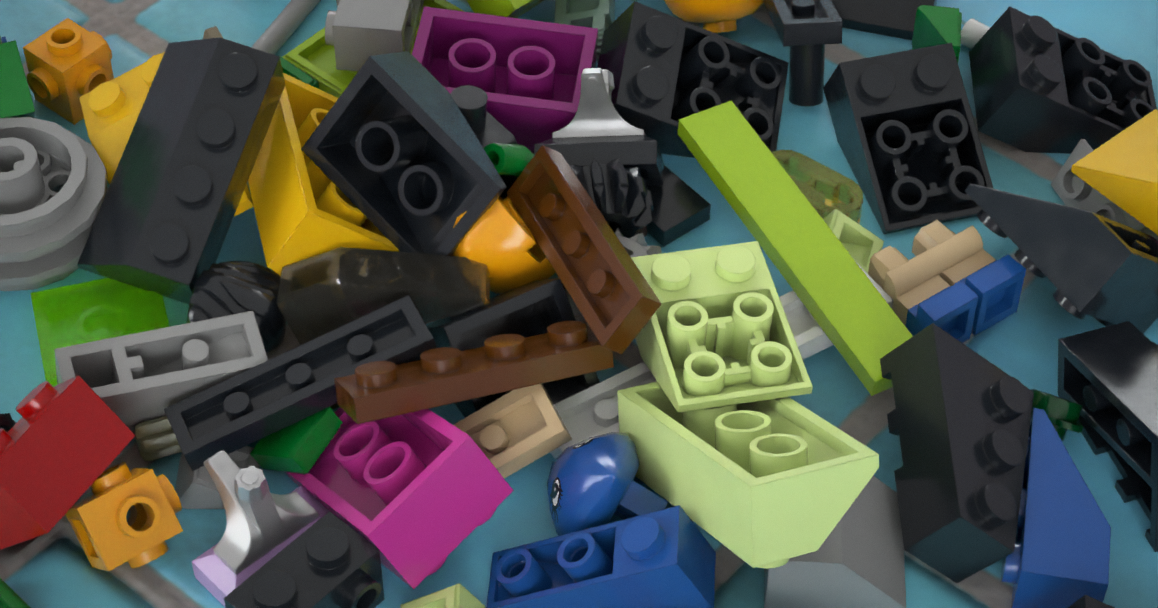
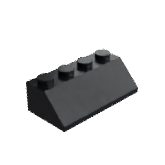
M221 37L168 43L77 265L80 269L189 304L198 277L204 270H208L213 263H216L285 88L279 56Z

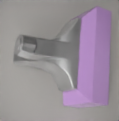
M222 450L203 463L223 502L226 511V529L219 543L194 559L192 566L195 578L225 607L224 598L321 519L329 510L302 485L289 494L270 493L262 469H257L254 466L240 469L229 455Z

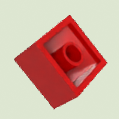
M79 375L54 387L48 381L38 385L16 407V411L22 416L20 420L8 432L0 428V550L49 533L136 436Z

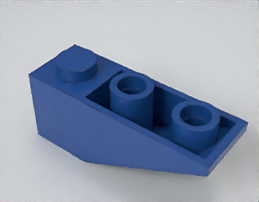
M1033 408L1017 525V540L1015 541L1014 552L1003 558L1001 582L1013 584L1011 608H1068L1084 595L1103 602L1109 584L1111 527L1045 410Z
M679 505L494 552L492 555L486 608H714L716 552Z

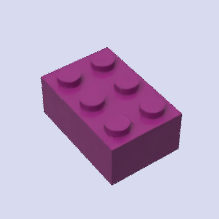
M424 6L412 55L450 94L455 88L465 85L475 86L485 91L488 96L487 112L514 135L519 145L526 146L534 154L535 144L553 138V132L564 128L573 120L580 101L582 71L585 68H596L598 28Z

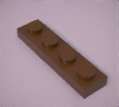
M542 145L507 191V195L601 346L623 354L662 303L563 155Z
M562 321L548 326L547 333L525 338L518 334L496 335L486 339L483 347L460 351L457 348L441 347L427 350L420 355V360L396 365L389 361L365 363L355 369V374L334 378L337 404L356 424L614 368L613 351L601 346L595 334L586 323L581 321Z

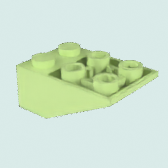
M758 241L631 257L662 303L645 327L635 337L642 360L678 413L812 394V383Z

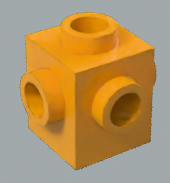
M66 18L23 47L29 71L27 82L34 93L35 100L74 125L84 118L79 97L92 91L101 83L114 79L111 65L112 52L106 40L97 32H89L69 18Z
M126 462L104 470L90 486L92 491L82 495L66 513L92 568L108 572L127 561L131 568H137L159 558L169 550L165 541L183 531L175 515L182 510L181 502L168 478L163 474L156 477L153 469L133 468L129 470ZM130 509V518L127 522L126 516L128 510Z

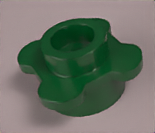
M1031 389L1034 392L1032 413L1033 408L1044 409L1062 441H1064L1067 429L1082 433L1084 426L1077 424L1083 405Z

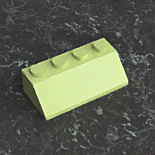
M658 382L617 390L619 433H626L635 444L640 465L635 476L674 507L680 505L693 522L752 568L768 569L785 565L789 558L818 551L879 469V454L790 397L678 413Z

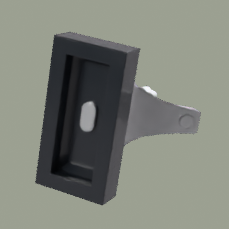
M601 68L583 69L581 74L580 101L573 120L564 128L553 132V138L535 144L534 155L544 145L560 152L569 166L585 167L591 165L594 158L599 164H607L614 159H620L624 167H638L641 177L645 179L647 186L664 185V161L657 140L645 136L643 129L636 128L627 123L614 108L611 101V92L614 89L613 73Z

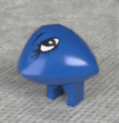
M611 432L590 437L567 447L552 462L547 481L549 508L558 536L608 524L613 514L624 520L665 509L668 504L667 500L633 481L640 464L635 444L626 433Z

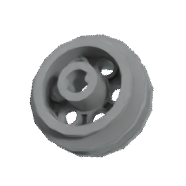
M32 117L0 118V291L35 290L63 280L79 268L77 265L108 191L107 171L94 146L55 122Z

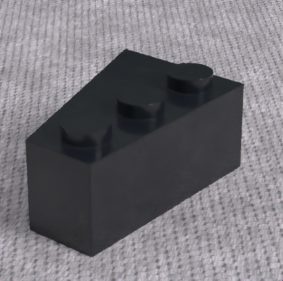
M1130 321L1058 339V396L1083 405L1077 424L1084 426L1082 435L1095 455L1105 452L1109 454L1123 479L1116 480L1115 488L1124 503L1133 500L1138 501L1151 522V527L1146 530L1145 537L1154 552H1158V345L1155 342H1151Z
M932 323L880 359L882 377L889 380L892 379L896 409L887 414L889 433L899 435L903 466L895 470L894 474L904 550L953 582L959 583L1014 552L1034 392L1024 386L1019 380L1011 377Z

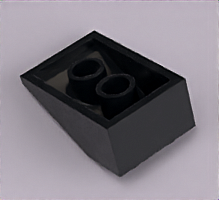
M409 51L369 56L301 148L427 280L433 279L454 254L466 233L506 189L505 183L451 94ZM466 212L454 227L457 217Z

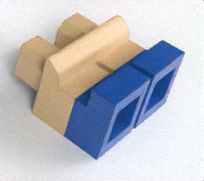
M938 220L922 227L914 237L912 246L914 258L908 260L901 252L890 245L873 254L870 258L868 275L893 299L892 310L912 336L934 323L961 343L969 340L971 333L976 336L1017 312L1026 268L1009 254L996 260L983 249L982 238L973 225L955 234Z

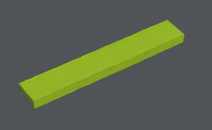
M728 101L679 119L678 136L756 241L759 242L761 248L871 396L892 388V379L889 380L882 377L880 359L913 337L735 104L732 101Z

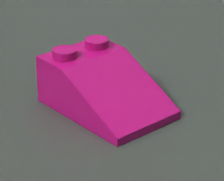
M340 407L334 413L343 423L310 471L306 474L285 472L298 486L302 485L331 513L380 550L381 563L413 589L427 576L440 569L447 556L476 527L487 522L496 511V508L514 491L468 434L430 409L356 424Z

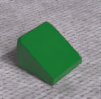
M930 5L918 6L912 37V49L952 43L958 63L962 13L959 12V8Z

